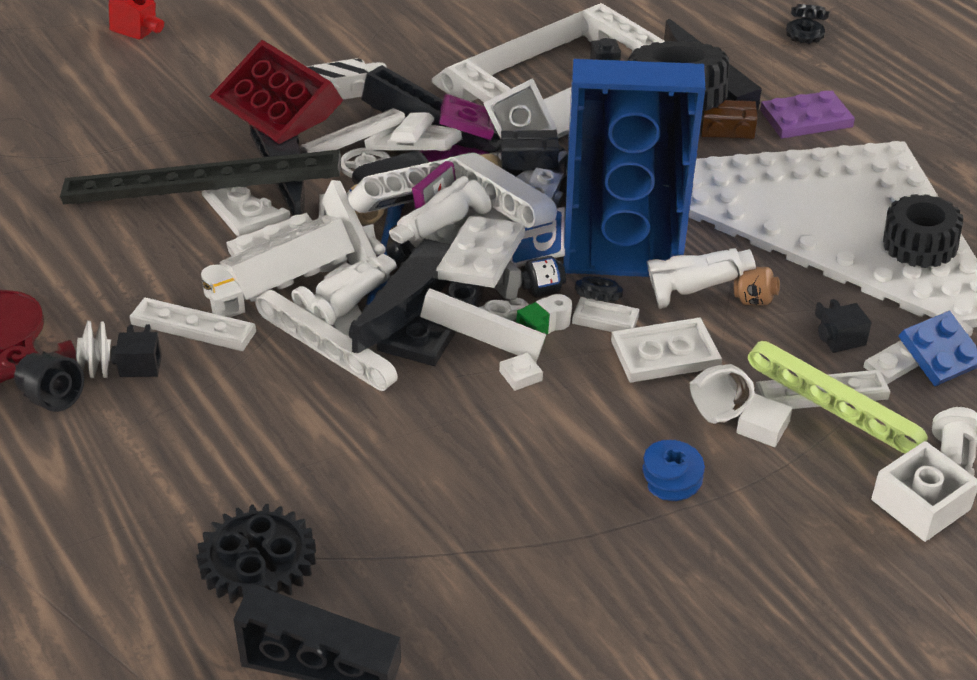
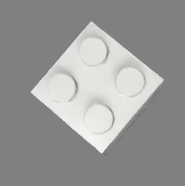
M533 78L483 103L500 139L501 131L516 132L557 129Z
M924 441L878 472L871 500L926 542L971 510L977 493V478L931 444Z

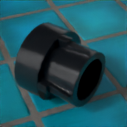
M43 351L42 354H28L21 359L18 365H15L14 378L16 386L20 391L24 392L23 396L27 397L31 403L53 412L66 410L78 400L82 393L84 373L80 364L74 359L56 352L47 353Z

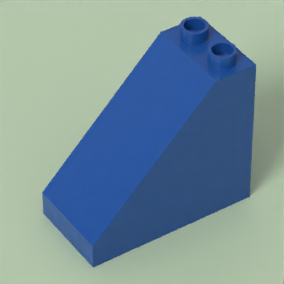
M573 59L566 182L565 256H563V265L566 273L650 277L647 266L648 260L659 259L666 261L673 256L684 255L705 96L704 64Z

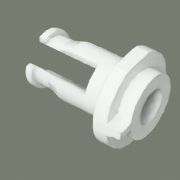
M953 407L938 413L933 418L932 433L941 441V453L974 476L975 470L972 466L976 458L977 413L965 407Z

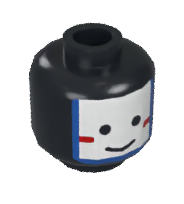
M553 256L528 260L525 263L524 272H521L522 288L524 290L528 289L529 293L535 298L559 293L562 285L566 284L564 265L561 261L557 262Z

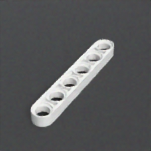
M268 290L256 298V308L263 318L374 388L384 391L397 381V372L388 360L368 348L360 353L352 352V339L277 292Z

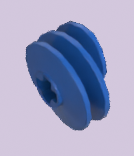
M661 440L653 443L646 449L642 472L648 481V490L654 496L662 500L679 501L697 493L702 486L705 465L703 457L695 448L677 440Z

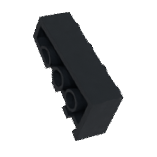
M252 583L249 584L233 619L241 667L302 680H395L401 663L400 637Z

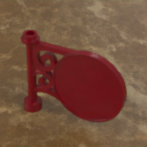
M0 290V383L14 379L15 365H18L22 358L31 353H38L34 348V341L44 326V315L39 302L28 294L12 290ZM71 340L57 344L58 350L54 352L77 361V353ZM11 357L13 359V363L8 361Z

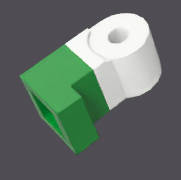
M562 294L544 297L517 310L516 323L546 335L555 330H564L571 323L572 300Z

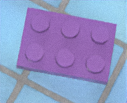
M821 91L820 93L807 95L799 94L787 98H774L773 100L762 101L760 111L781 139L853 127L855 120L833 91Z

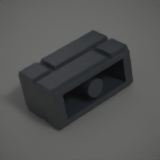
M557 130L501 131L502 169L505 171L535 170L538 167L558 170L559 145Z

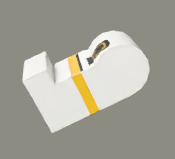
M222 265L205 267L201 272L204 295L210 299L212 314L230 318L245 313L243 291L227 268Z

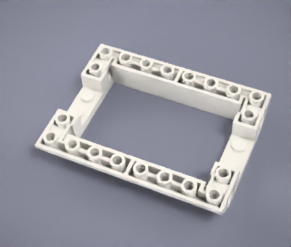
M600 3L451 65L434 76L432 83L448 95L470 102L478 98L486 102L511 89L492 75L541 53L550 51L562 44L569 43L582 35L587 37L590 42L602 38L616 39L627 48L632 49V52L643 45H651L656 42L663 43L665 41ZM571 87L543 99L557 127L558 138L569 134Z

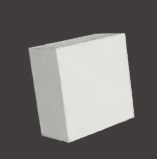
M755 394L750 405L739 417L736 433L776 447L790 422L793 407Z

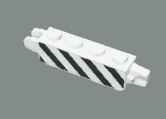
M355 58L306 67L331 81L344 100L361 97L366 74L381 65L385 67L386 65L383 62L365 64L362 59Z

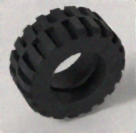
M694 41L656 42L635 49L628 58V61L704 64L705 96L703 110L707 111L711 110L712 107H718L727 97L729 58L719 47Z

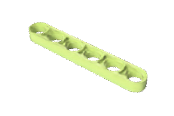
M767 341L758 342L748 354L749 363L757 371L904 454L928 440L926 432L917 424ZM760 354H762V355H764L765 357H767L768 360L764 359ZM788 369L791 370L792 372H794L797 376H794L793 374H791V373L788 371ZM817 386L824 389L827 393L821 391ZM845 402L850 403V404L853 405L856 409L851 408V407L848 406ZM874 418L880 420V421L883 422L886 426H884V425L878 423ZM904 435L912 438L916 443L910 441Z

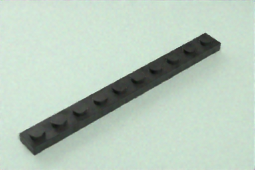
M340 150L69 177L64 179L60 198L63 205L81 204L84 202L109 201L153 195L161 196L172 193H190L193 191L219 190L222 188L247 187L251 185L299 182L310 179H328L340 177L341 154Z

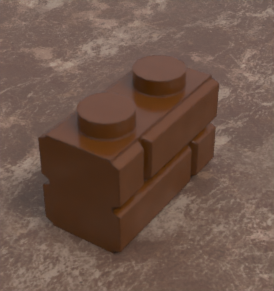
M724 100L716 108L712 107L711 110H703L701 137L754 139L757 126L756 101Z

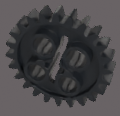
M251 504L247 513H244L238 507L236 508V516L233 518L224 513L222 515L224 523L212 522V532H203L204 542L198 543L199 554L196 557L201 579L206 580L208 590L216 588L218 598L228 593L229 601L232 604L239 597H244L250 583L277 593L283 591L291 596L293 594L292 584L302 587L304 585L303 576H311V565L316 564L315 539H313L312 529L306 528L304 518L296 521L294 511L284 516L282 506H279L274 512H270L269 504H265L262 511H257L254 504Z

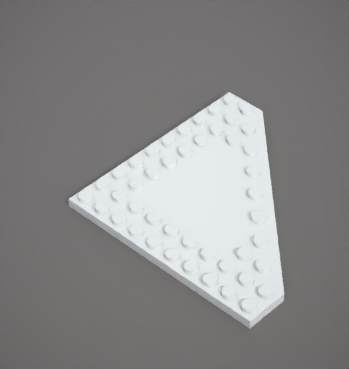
M905 141L878 144L867 143L854 146L842 145L830 148L817 147L806 150L762 152L747 155L736 154L723 157L711 156L696 159L689 218L698 222L705 220L715 225V229L733 237L737 234L750 240V244L768 252L775 250L787 255V260L805 268H808L809 265L824 271V276L845 284L848 281L860 286L861 292L882 301L886 297L900 303L899 308L923 317L924 314L935 317L950 310L962 322H965L972 328L977 327V258L962 234L956 256L951 258L950 262L946 264L941 263V266L937 267L929 266L928 268H922L918 265H915V267L909 266L908 263H901L897 261V258H892L888 254L889 251L884 248L883 236L887 210L895 200L899 201L901 197H910L912 194L938 196Z

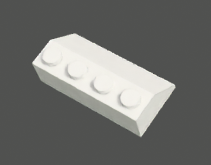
M325 215L219 263L227 268L243 291L244 300L249 299L250 302H253L267 290L274 287L283 289L294 283L293 279L303 274L304 277H309L321 271L320 267L327 263L336 265L347 260V254L354 252L342 219Z

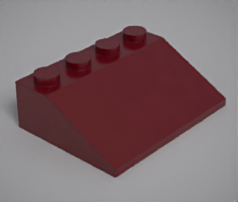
M261 40L209 96L213 101L278 144L325 121L343 102L342 97L331 81L264 40Z

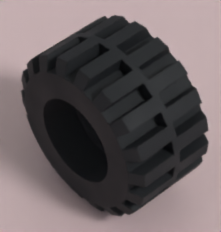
M912 194L910 197H901L899 201L895 200L887 210L883 236L885 250L889 251L888 254L892 258H897V261L908 263L909 266L913 267L915 265L922 268H928L929 266L937 267L941 266V263L946 264L950 262L951 258H954L957 254L963 227V215L960 214L959 208L954 207L950 201H945L941 197H933L928 194Z

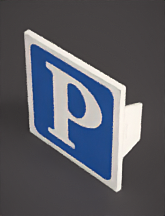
M557 208V216L553 222L525 228V235L510 261L517 267L525 266V263L531 259L545 256H553L554 258L565 256L566 208Z

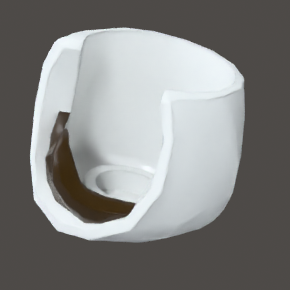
M732 364L718 365L705 369L690 382V391L694 403L702 416L713 424L725 423L739 416L750 405L755 395L752 380L743 370Z

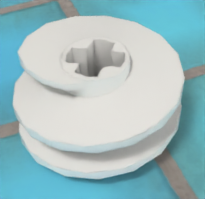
M88 320L83 337L77 339L76 360L82 367V370H84L87 360L90 378L95 377L99 361H101L103 378L108 377L111 339H107L104 321H101L99 324L96 339L93 337L91 321Z

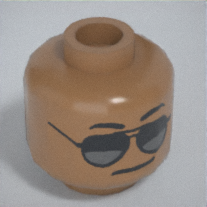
M756 267V269L744 271L742 276L738 275L734 279V295L740 299L743 305H769L774 295H779L780 280L779 277H774L770 267Z

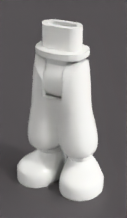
M462 176L455 180L451 186L438 191L425 205L403 216L397 222V226L389 231L390 237L401 244L407 240L414 242L418 240L419 236L426 237L447 225L463 219L468 213L469 206L478 214H486L491 210V200L479 182L476 180L469 181L466 176Z
M736 248L698 256H673L666 261L659 259L647 261L649 276L659 309L666 308L669 305L670 295L673 290H677L682 295L692 294L702 289L734 280L738 275L742 276L744 271L756 269L755 260L750 249L738 252Z
M381 254L376 258L370 256L366 258V261L361 260L321 281L316 287L315 295L304 286L296 288L291 293L292 300L296 305L333 326L336 318L345 316L365 295L388 280L390 277L389 273L397 268V264L385 254Z

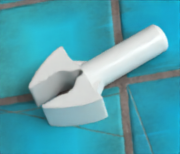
M374 225L362 226L375 255L384 254L385 246L376 239Z

